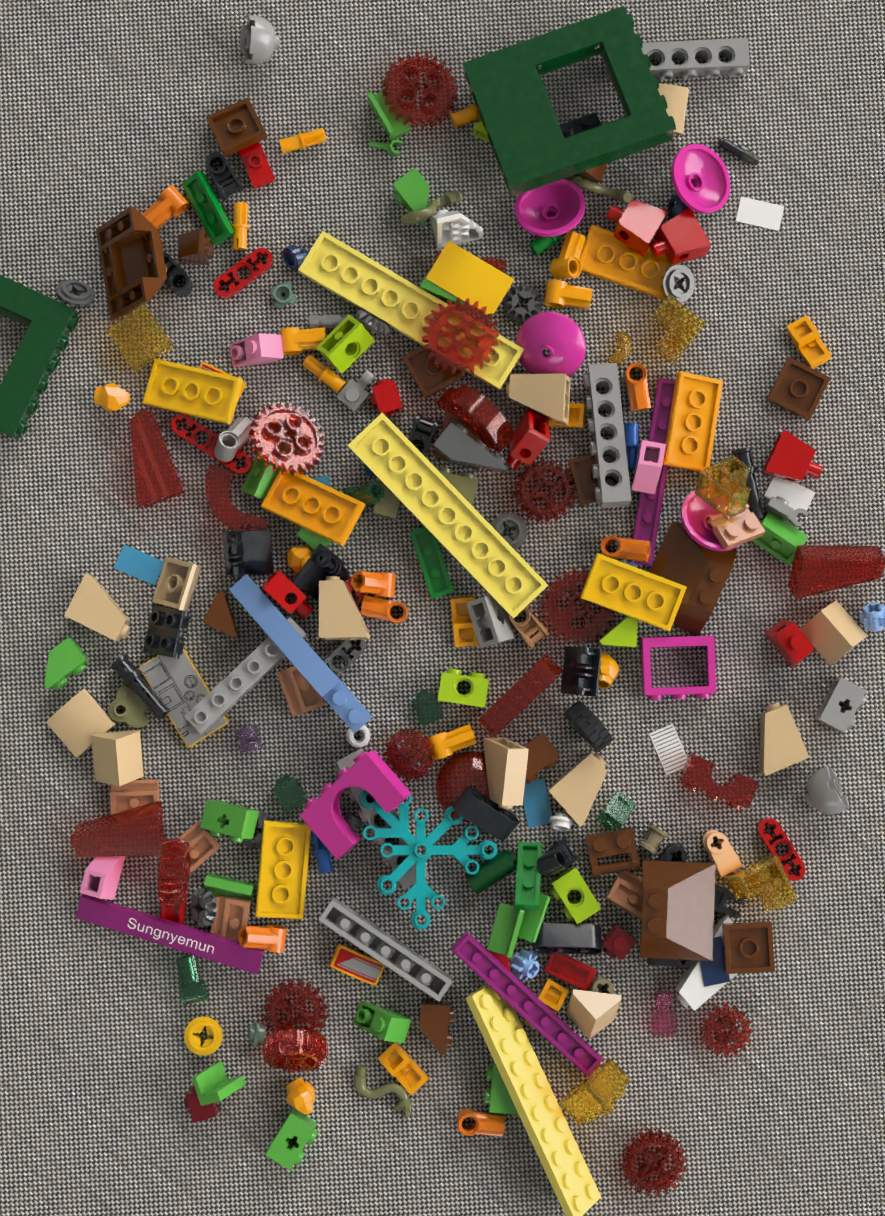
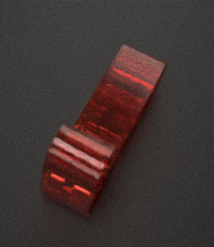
M547 653L544 654L478 721L495 737L560 675L563 669Z

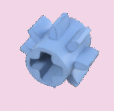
M872 602L862 607L863 613L859 614L860 623L864 624V629L872 632L884 629L885 605Z
M522 949L521 953L516 952L510 959V968L514 969L512 974L524 981H527L528 978H534L539 971V963L535 961L537 955Z

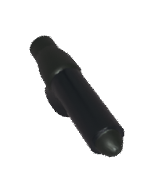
M725 138L718 140L721 148L741 158V160L757 166L760 159L755 157L750 149L743 145L737 146Z

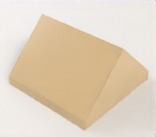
M166 557L152 602L188 612L202 567Z
M837 600L822 609L800 629L830 666L867 637V634Z
M140 730L91 734L95 781L122 786L144 777Z
M573 989L567 1007V1015L585 1036L590 1039L614 1021L622 995Z

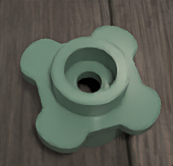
M284 282V284L273 286L270 289V293L275 299V307L281 309L286 304L296 303L297 297L293 295V286L290 282Z
M253 1020L252 1026L249 1025L247 1038L251 1040L253 1047H256L257 1043H263L265 1038V1024H259L257 1020Z

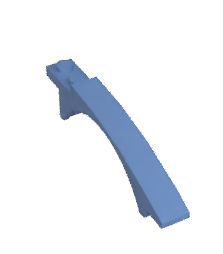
M248 574L229 589L285 656L354 733L373 718L358 701L353 692L316 654Z

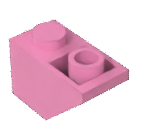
M258 333L231 343L232 367L268 364L283 359L281 335Z
M646 440L640 442L631 491L655 494L666 444Z
M103 847L86 868L79 893L100 899L114 900L126 852Z

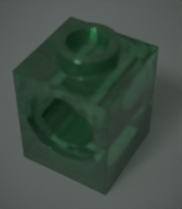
M287 774L275 781L277 786L272 789L286 813L309 801L296 776L290 778Z

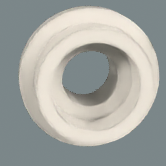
M365 725L358 730L363 733L361 740H356L354 738L355 733L350 728L348 729L347 741L353 747H364L369 742L370 731Z
M555 813V816L550 817L551 828L558 831H570V826L574 822L566 813Z

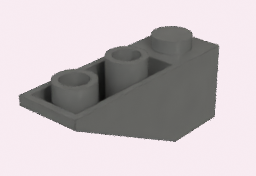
M450 423L433 444V448L451 463L502 473L507 469V466L504 465L506 461L497 453H494V455L490 454L485 450L487 446L478 438L475 440L467 435L469 433L468 430L460 424L455 426L453 423Z

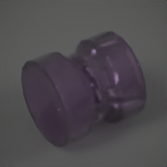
M257 724L234 731L236 738L240 741V754L263 748L262 740L257 735L259 732Z

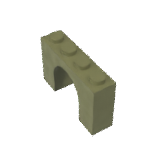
M438 467V471L473 506L479 480L474 479L475 475L461 472V475L452 474V470L449 468ZM380 482L373 515L397 521L401 501Z

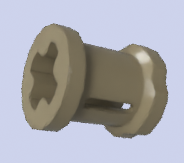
M650 823L648 826L650 828L643 841H640L638 844L656 855L664 837L667 838L669 834Z
M602 976L593 979L590 991L598 992L597 985L600 983L606 989L604 993L613 994L614 988L608 979Z

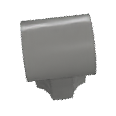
M239 417L227 431H223L220 434L214 449V454L218 460L223 462L233 460L236 452L255 432V427L251 420L246 417Z

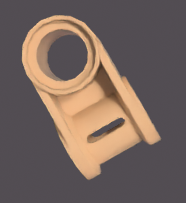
M709 830L704 833L702 837L703 846L710 857L711 863H716L715 871L720 878L742 867L740 859L724 834L716 830ZM713 837H716V838L719 839V840L716 841V842H717V846H716V847L713 846V845H711V843H713V839H712Z

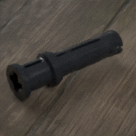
M752 447L732 451L731 453L732 456H735L738 469L736 475L741 478L746 504L748 503L749 505L748 509L751 513L754 512L757 519L765 517L756 483L755 473H757V467L753 464L751 456Z
M127 654L114 661L110 668L113 671L116 670L124 680L123 684L132 687L158 720L163 718L170 710L142 678V671L134 667L129 661ZM143 690L146 691V693L151 697V699H152L156 704H153V703L151 702V700L146 696V694L143 692Z

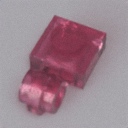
M666 989L656 991V1006H660V1009H651V1035H676L675 1009H666L667 1006L672 1005L671 991Z

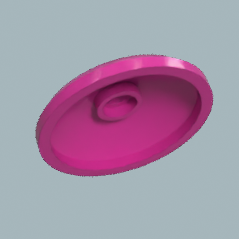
M700 144L688 145L677 152L671 166V178L674 189L681 201L690 209L702 214H710L721 209L727 202L730 194V178L721 158L713 150Z
M561 179L519 194L515 202V216L519 225L527 232L542 237L558 236L570 231L581 221L585 213V198L582 191L577 185L566 179Z
M541 312L533 315L521 326L516 337V344L524 349L519 361L530 374H566L570 377L579 369L585 357L586 342L581 329L571 318L561 313ZM543 349H548L551 354L546 355Z
M711 487L699 488L691 492L684 500L680 512L681 521L688 535L701 546L715 551L732 550L738 546L724 550L713 533V527L711 524L708 525L707 521L710 517L742 505L735 497L721 489Z

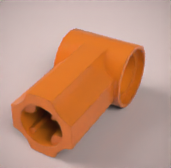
M171 185L161 192L158 201L142 213V215L159 229L172 217H178L189 207V202L175 186Z
M640 363L631 364L624 372L630 412L651 408L646 378L647 370ZM630 370H638L641 373V379L638 381L631 379L629 375Z
M610 535L601 542L602 552L607 557L615 560L625 559L648 562L650 557V541L618 538ZM617 542L619 545L618 550L614 553H609V545Z
M356 571L351 578V585L354 591L371 593L375 597L394 598L396 574Z
M364 595L360 614L401 624L407 620L409 610L405 604L399 601ZM396 606H401L404 610V614L400 619H394L391 615L392 609Z
M267 924L266 927L243 925L238 933L239 946L283 953L287 927Z
M464 1108L459 1111L456 1117L458 1128L463 1135L472 1136L478 1134L503 1137L505 1114L477 1112ZM467 1117L474 1119L473 1124L469 1127L462 1125V1121Z

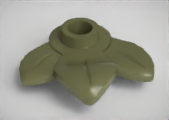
M124 684L120 686L116 692V700L110 704L108 709L110 718L118 723L125 722L132 728H141L149 724L144 714L149 710L147 705L131 686L128 687ZM145 693L146 696L151 700V702L154 703L151 697L147 693ZM119 706L124 707L125 713L118 714L116 708Z

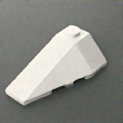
M443 209L431 216V225L437 249L444 248L448 240L457 245L483 239L482 227L454 210L448 212L447 209Z

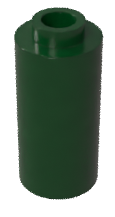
M503 849L494 858L481 863L476 874L466 873L464 875L476 895L517 870L515 866L517 859L512 851L507 853Z

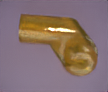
M623 331L618 332L615 336L617 351L608 358L610 363H617L618 365L631 353L632 339L629 334Z

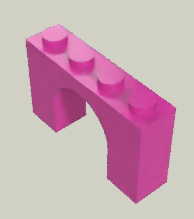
M375 750L368 753L362 751L353 759L355 764L350 769L345 767L336 775L338 780L334 784L329 782L320 790L322 795L318 799L313 797L303 806L306 810L300 814V817L336 859L344 856L362 840L346 822L340 810L341 796L347 787L356 786L365 789L386 813L396 809L412 794Z

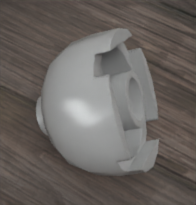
M247 14L244 19H248L247 25H242L240 52L245 51V58H241L244 64H261L268 61L272 57L274 50L278 49L279 36L275 35L274 27L264 17Z
M823 767L809 777L807 782L808 793L805 794V799L810 807L815 806L820 813L825 815H834L849 809L846 794L843 795L842 785L831 767Z

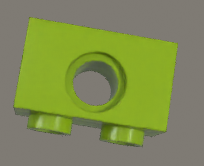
M348 315L316 348L326 361L342 374L375 340L362 323Z
M447 668V673L442 672L438 701L485 708L489 679H484L485 674L471 672L470 676L461 675V670ZM460 681H467L470 684L471 689L468 694L462 695L457 691V684Z
M575 866L550 880L553 887L549 889L557 901L562 899L566 905L562 910L569 921L574 919L579 924L602 909ZM571 890L580 892V898L576 902H570L567 899V895Z

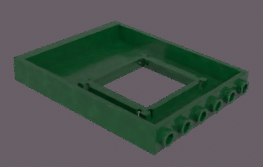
M624 6L463 63L466 81L510 197L673 140V131L676 130L675 121L672 116L667 114L666 109H668L666 99L664 95L660 96L658 79L655 74L652 75L650 72V59L647 54L644 55L642 52L643 44L639 34H635L633 30L635 27L631 13L627 14ZM602 54L626 117L564 138L540 75Z
M0 275V314L28 326L25 336L0 385V432L19 440L20 436H24L27 431V421L30 415H34L38 408L37 400L40 394H43L48 387L49 382L47 379L50 373H53L58 366L60 352L64 351L68 345L70 331L75 330L78 325L79 314L75 309Z

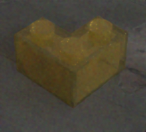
M668 294L651 317L668 332L656 347L655 352L673 365L706 325L702 319L670 294Z
M734 455L699 472L695 494L729 520L745 511L751 490L746 486L750 467Z
M765 856L726 877L736 899H750L758 894L766 911L780 910L798 900L778 856Z
M609 1059L598 1065L586 1081L571 1088L560 1105L578 1126L586 1122L592 1123L600 1115L606 1116L615 1108L613 1103L625 1094L626 1090L624 1088L630 1080L615 1062Z

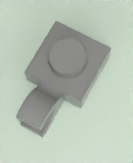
M366 370L357 383L351 379L336 397L353 412H356L370 395L366 388L375 379L374 375Z
M771 497L767 500L764 508L774 512L783 519H787L795 527L802 526V523L796 519L797 514H801L804 517L809 514L802 508L793 510V508L788 506L789 502L782 497Z

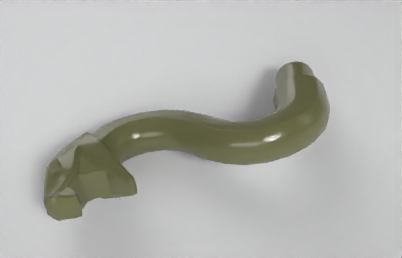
M577 175L570 176L567 179L579 188L610 197L622 203L632 200V195L628 191L612 189L584 180Z
M456 190L444 193V196L431 201L427 208L402 215L401 222L405 225L423 221L434 215L437 208L444 205L449 206L460 201L463 198V193Z
M357 1065L356 1074H354V1086L360 1095L369 1099H377L387 1093H395L399 1096V1102L393 1110H404L403 1116L405 1117L411 1115L412 1102L407 1091L402 1086L395 1083H387L376 1089H369L366 1086V1066Z

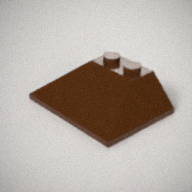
M135 207L127 208L96 229L111 321H115L149 302L167 279V266L164 262L163 243L160 238V232Z
M674 521L671 522L649 573L687 587L673 625L699 636L712 614L732 570L737 550L715 551L705 548L688 535L683 525Z
M642 861L643 895L640 958L713 961L716 863Z

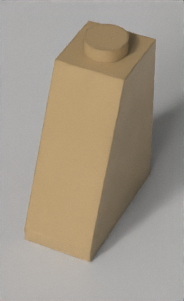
M510 374V381L506 384V393L513 402L527 409L530 408L561 425H569L571 379L566 374Z
M85 573L64 616L114 641L120 642L121 638L125 639L131 627L128 626L129 618L94 576Z
M328 576L325 581H319V638L321 640H370L369 631L347 583L340 580V577Z
M779 702L770 704L765 707L767 711L761 713L759 772L763 776L810 758L787 704L780 705Z
M505 737L484 738L483 744L490 800L499 804L498 807L503 809H512L513 806L523 805L529 749Z
M589 752L547 789L579 827L585 823L607 773L604 767L607 763L598 753L593 755Z

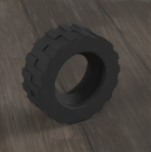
M578 700L564 712L572 726L595 751L600 752L613 741L612 735L581 701Z

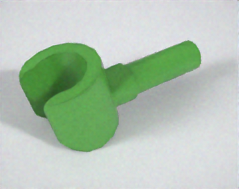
M393 140L391 144L370 141V147L387 150L393 157L401 154L400 151H395L392 147L394 145L402 147L403 143L400 140Z

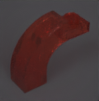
M462 384L458 389L450 387L436 401L439 409L457 414L469 422L488 448L501 452L516 437L511 425L500 410L484 395L467 385Z
M209 465L205 492L208 504L214 515L233 531L244 530L245 525L248 526L247 530L269 529V520L242 513L234 507L231 500V487L235 473L228 469Z

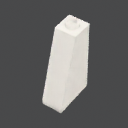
M725 914L716 924L713 938L721 936L722 943V924L733 923ZM694 960L676 987V990L680 993L677 998L685 1008L691 1006L695 1011L726 983L704 987L699 960ZM738 973L729 974L730 980Z

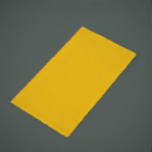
M449 240L426 277L427 280L491 318L515 280Z

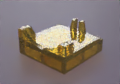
M145 304L106 330L135 373H138L155 357L174 348V345Z

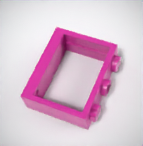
M714 636L640 639L642 695H648V700H663L662 695H672V699H686V694H696V699L710 698V693H716ZM706 647L707 686L652 688L650 648Z

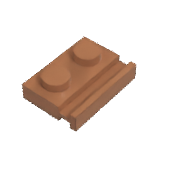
M748 503L710 517L707 521L708 525L711 524L713 527V533L724 550L761 537L766 532L754 512L751 513L748 509Z
M295 666L276 672L292 717L326 705L323 697Z
M159 779L134 780L122 786L111 785V816L160 814Z
M200 820L162 852L184 879L222 847L212 835L208 834L209 831L207 829L200 828Z
M630 871L619 872L605 899L642 920V878Z
M218 894L215 897L217 914L211 925L210 933L239 942V930H241L243 925L248 926L251 900L230 896L224 897Z

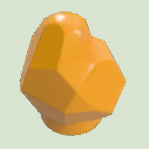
M115 383L105 384L103 387L98 386L94 393L95 405L102 406L108 412L120 410L130 402L129 393L118 387Z
M295 546L287 552L288 564L296 574L303 568L314 552L309 546Z
M602 653L598 684L600 689L610 688L619 672L618 664L607 653Z
M302 1077L298 1078L285 1087L288 1092L286 1101L300 1113L308 1115L313 1111L312 1104L315 1101V1089L309 1082L305 1083Z

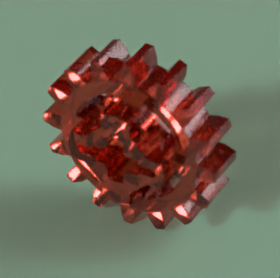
M413 728L407 729L406 732L402 729L397 734L391 735V741L385 743V746L389 748V750L383 752V755L389 756V760L385 763L392 765L391 770L398 772L397 777L399 779L405 775L406 781H410L413 777L415 780H418L422 777L421 774H428V768L434 766V763L430 761V759L436 757V754L430 753V749L434 747V744H427L429 736L422 738L421 730L414 734ZM404 740L402 747L397 748L398 744ZM422 761L420 767L415 769L417 762Z
M724 1003L723 1009H720L716 1004L714 1005L715 1011L713 1013L710 1010L706 1011L709 1015L708 1018H701V1021L705 1024V1026L699 1027L700 1032L705 1033L701 1040L708 1042L706 1047L709 1051L715 1048L714 1053L719 1056L721 1051H723L726 1058L729 1057V1052L731 1051L737 1056L738 1048L746 1050L743 1045L744 1042L751 1043V1039L747 1036V1034L753 1033V1030L747 1027L751 1020L749 1018L743 1019L746 1013L743 1010L738 1012L736 1005L729 1009L728 1004ZM725 1015L724 1018L715 1020L719 1016ZM736 1019L740 1021L741 1031L736 1028ZM729 1027L731 1029L730 1032L723 1033L721 1031L722 1028ZM711 1029L716 1032V1041L712 1039ZM736 1040L735 1043L728 1045L729 1042Z

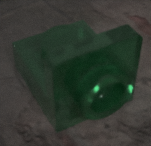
M428 689L414 694L416 699L411 701L422 726L444 718L434 691L429 693Z
M617 790L604 809L597 815L596 819L600 821L604 828L617 831L623 826L637 804Z

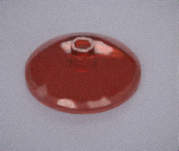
M477 751L461 752L448 759L442 766L436 781V792L444 810L452 806L470 783L476 784V790L489 798L485 753ZM453 811L450 816L458 819V813ZM463 818V822L471 823L467 819Z

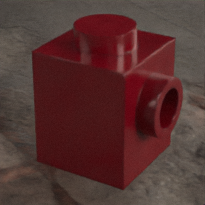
M616 923L612 925L602 938V945L605 947L603 951L612 959H615L617 956L623 960L637 942L634 937Z
M194 1084L191 1085V1089L188 1090L186 1098H184V1105L186 1111L191 1113L193 1123L216 1117L220 1111L218 1102L201 1106Z

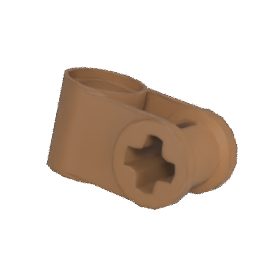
M525 607L523 609L525 613L523 622H516L509 614L508 618L519 636L532 650L539 640L544 636L548 637L550 634L542 623Z

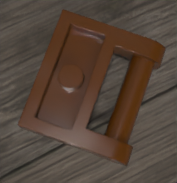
M633 828L585 836L592 878H599L602 874L628 870L633 872L640 871ZM630 855V861L598 865L597 859Z

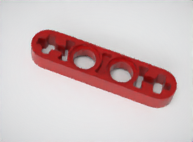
M185 414L176 415L172 419L171 428L178 436L239 475L249 473L252 460L246 453L239 449L235 454V457L239 460L245 458V463L247 464L246 468L241 467L238 470V465L233 460L228 464L216 458L214 449L219 438L218 435ZM187 420L186 425L193 430L190 438L187 437L190 433L185 429L178 431V421L183 422ZM200 432L208 434V441L203 445L196 442V435Z

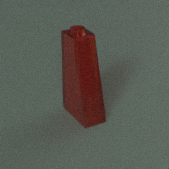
M147 409L136 412L134 414L135 417L130 419L136 500L138 507L141 509L186 492L156 414L152 410L148 411Z
M797 545L788 588L794 598H803L881 579L883 569H885V555L878 546Z
M156 801L78 824L75 833L71 834L70 838L71 848H75V856L163 855L166 841L162 801Z

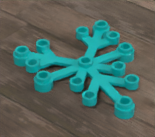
M364 790L359 796L360 804L365 808H373L391 828L366 826L362 831L363 837L366 840L402 838L408 844L392 845L384 843L380 846V855L385 858L393 855L408 856L390 875L379 877L376 882V888L381 894H392L396 889V882L416 863V883L404 895H400L397 898L396 905L399 909L407 910L411 907L412 900L416 897V910L410 916V923L416 929H425L429 926L431 920L430 915L426 912V898L430 901L431 906L437 910L444 908L446 904L445 898L442 895H437L426 884V861L431 855H453L464 867V871L467 874L473 875L479 871V864L477 861L471 860L467 855H479L480 858L489 860L496 856L497 846L490 840L481 841L478 845H467L470 840H475L479 836V830L476 826H467L463 834L453 845H433L452 825H458L463 821V817L459 814L457 820L451 819L450 815L455 811L452 806L444 811V819L427 837L426 821L429 814L423 808L415 810L413 813V818L416 821L415 838L409 832V804L412 800L411 795L406 803L399 805L398 821L391 812L386 813L375 799L372 803H368L366 796L370 793ZM419 811H422L425 814V818L423 820H419L417 818V813ZM369 828L374 830V836L371 838L366 836V830ZM470 828L475 830V835L472 838L467 834ZM420 845L425 848V852L422 855L417 853V848ZM487 845L492 848V852L489 855L484 852V848ZM385 846H389L391 848V853L389 855H385L383 853V848ZM471 862L475 864L473 872L468 870V864ZM386 880L391 882V887L388 890L383 888V882ZM437 897L442 900V904L439 907L434 905V900ZM402 898H406L408 900V905L406 907H402L400 905V900ZM419 915H423L425 917V922L423 924H418L417 917Z

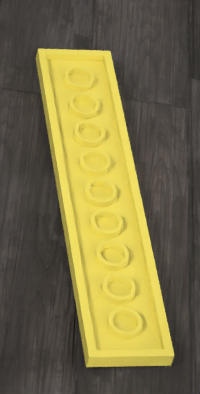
M324 231L321 232L298 269L300 274L361 310L370 313L378 320L380 319L390 327L499 391L524 351L522 347Z
M383 413L348 444V447L513 619L548 586Z
M486 983L465 999L565 1216H582L601 1198V1195L515 1009Z

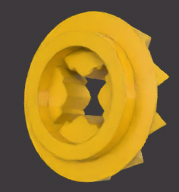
M209 1016L193 1019L187 1025L184 1033V1040L188 1049L202 1056L214 1053L220 1047L223 1040L222 1028L217 1020ZM206 1026L207 1034L212 1037L207 1038L203 1045H201V1037L197 1036V1033H201Z

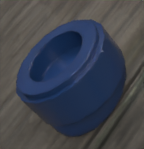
M673 196L668 203V215L672 219L689 207L678 196Z
M289 245L282 252L284 262L293 270L299 268L308 255L306 249L298 248L295 245Z

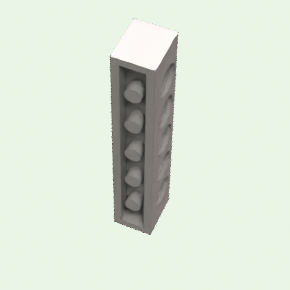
M748 38L642 43L643 48H641L643 54H647L649 59H655L659 62L660 65H651L649 69L652 75L655 74L657 78L664 81L671 80L674 77H683V79H694L697 76L717 78L720 75L740 77L746 74L750 66ZM719 56L727 57L729 62H721ZM702 57L706 63L700 64L695 58ZM678 58L682 61L683 64L676 65L673 63L672 59ZM606 67L607 80H612Z
M617 363L589 365L587 372L583 373L584 387H588L589 396L585 397L586 410L591 412V418H588L589 433L593 432V441H590L591 456L595 455L596 464L592 465L593 478H597L598 487H595L596 502L600 501V509L627 507L632 500ZM604 387L608 393L600 394L596 391V388ZM605 409L610 413V416L602 417L598 410ZM609 432L612 435V439L605 440L601 437L600 433ZM609 454L614 457L615 461L607 463L604 461L603 456ZM612 477L617 481V485L609 486L605 479Z
M289 617L287 621L305 639L307 634ZM268 637L184 717L200 734L204 735L286 657L285 654Z
M361 748L338 760V766L335 767L337 774L345 767L350 769L355 764L353 759L364 749ZM356 786L346 789L351 800H357L360 809L357 811L364 823L368 821L369 825L375 828H391L387 823L382 826L377 825L374 821V816L377 814L374 809L365 808L360 804L359 796L365 789ZM396 809L392 810L391 813L399 821ZM374 830L368 831L370 836L373 837ZM375 838L373 840L375 844L379 842L380 846L386 843L385 838ZM399 838L398 845H408L402 838ZM385 846L383 848V853L385 855H389L391 853V848L389 846ZM393 855L389 858L381 857L386 865L391 864L393 870L398 867L397 858L401 855ZM416 863L396 882L397 886L402 885L403 889H406L416 883ZM426 868V878H427V877H429L430 874H429V872H428V870H427V868Z
M335 897L332 898L319 918L320 922L439 1002L453 982L451 975Z

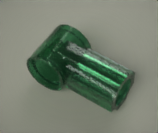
M375 481L360 487H347L343 489L344 494L365 504L361 515L365 513L366 507L380 502V499L384 497V489L380 486L379 482Z
M190 954L176 958L181 982L179 991L182 1004L188 1005L208 1000L207 986L201 976L198 957Z

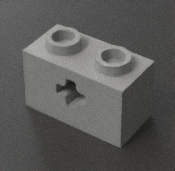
M491 595L466 603L480 649L515 638L507 612Z
M836 677L814 719L838 732L845 733L846 730L849 731L855 722L853 716L856 710H860L866 701L864 695L867 690L842 677ZM839 702H844L846 710H841V706L838 705Z

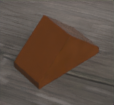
M223 590L219 591L202 622L230 637L237 638L239 634L226 592Z

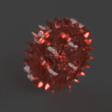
M416 52L415 58L412 59L407 54L406 61L399 57L398 66L392 63L391 71H386V79H383L382 85L385 87L382 90V96H387L384 99V105H390L389 113L396 111L395 120L400 117L404 118L403 125L407 124L408 121H412V128L416 126V123H420L421 128L424 129L425 122H428L431 127H434L435 119L441 124L443 116L448 118L450 110H454V102L457 101L458 97L456 94L458 85H454L456 76H450L451 68L444 70L445 61L440 64L436 63L437 56L429 60L428 53L424 55V58H420L419 53ZM421 72H425L420 107L415 109ZM413 75L416 79L410 80L407 79L405 76ZM429 80H436L439 84L433 85ZM402 97H410L412 101L406 102L402 100ZM431 101L435 105L427 106L424 102Z
M457 297L456 304H452L448 299L447 307L439 303V312L431 310L433 319H425L430 327L422 328L423 332L428 334L422 337V342L428 343L424 346V351H431L428 355L429 360L436 358L435 367L443 364V372H446L448 368H452V375H455L458 369L461 371L462 376H464L465 369H469L474 374V366L482 370V361L490 363L488 354H496L492 347L498 346L499 341L493 338L499 337V331L493 329L497 327L498 323L490 322L493 319L492 313L485 315L487 311L486 306L478 309V301L470 305L469 298H467L465 303L461 304L460 298ZM452 317H459L462 322L454 326L449 323V320ZM446 327L449 331H443L441 328ZM473 327H480L483 333L475 336L471 334L470 330ZM461 333H464L465 338H461L460 341L457 340V335L460 336ZM441 338H449L451 340L450 345L446 347L439 345L438 341ZM472 342L479 343L480 346L477 347ZM463 348H470L473 353L469 357H464L459 352Z
M280 402L278 406L271 403L269 408L264 406L250 424L252 428L248 434L252 437L249 443L256 444L252 452L260 453L257 460L265 459V467L270 464L273 465V472L280 468L282 475H285L287 470H289L292 476L297 471L303 474L306 469L310 471L324 453L322 449L325 443L321 440L325 434L318 433L322 426L314 425L317 418L309 419L310 411H306L303 414L300 405L295 410L291 402L287 407H285L283 402Z
M572 568L571 575L564 570L562 572V579L557 575L554 576L556 584L548 583L551 591H543V594L548 597V599L541 600L542 604L547 605V608L541 610V613L548 614V617L543 621H551L552 625L548 630L556 628L555 637L564 634V642H567L570 637L573 638V644H577L578 638H581L582 643L586 644L587 637H590L594 642L596 641V633L601 637L604 636L602 628L611 629L607 622L616 620L610 615L611 612L616 611L602 606L600 614H593L590 611V604L592 602L580 598V595L575 592V585L577 583L585 584L588 575L585 568L581 569L580 574H577L576 569ZM566 589L570 590L577 602H584L585 605L582 608L593 619L592 623L587 620L581 610H574L573 607L576 604L566 594ZM558 598L567 599L569 602L567 610L562 611L557 608L556 601ZM574 616L582 618L584 624L581 629L572 627L571 619Z

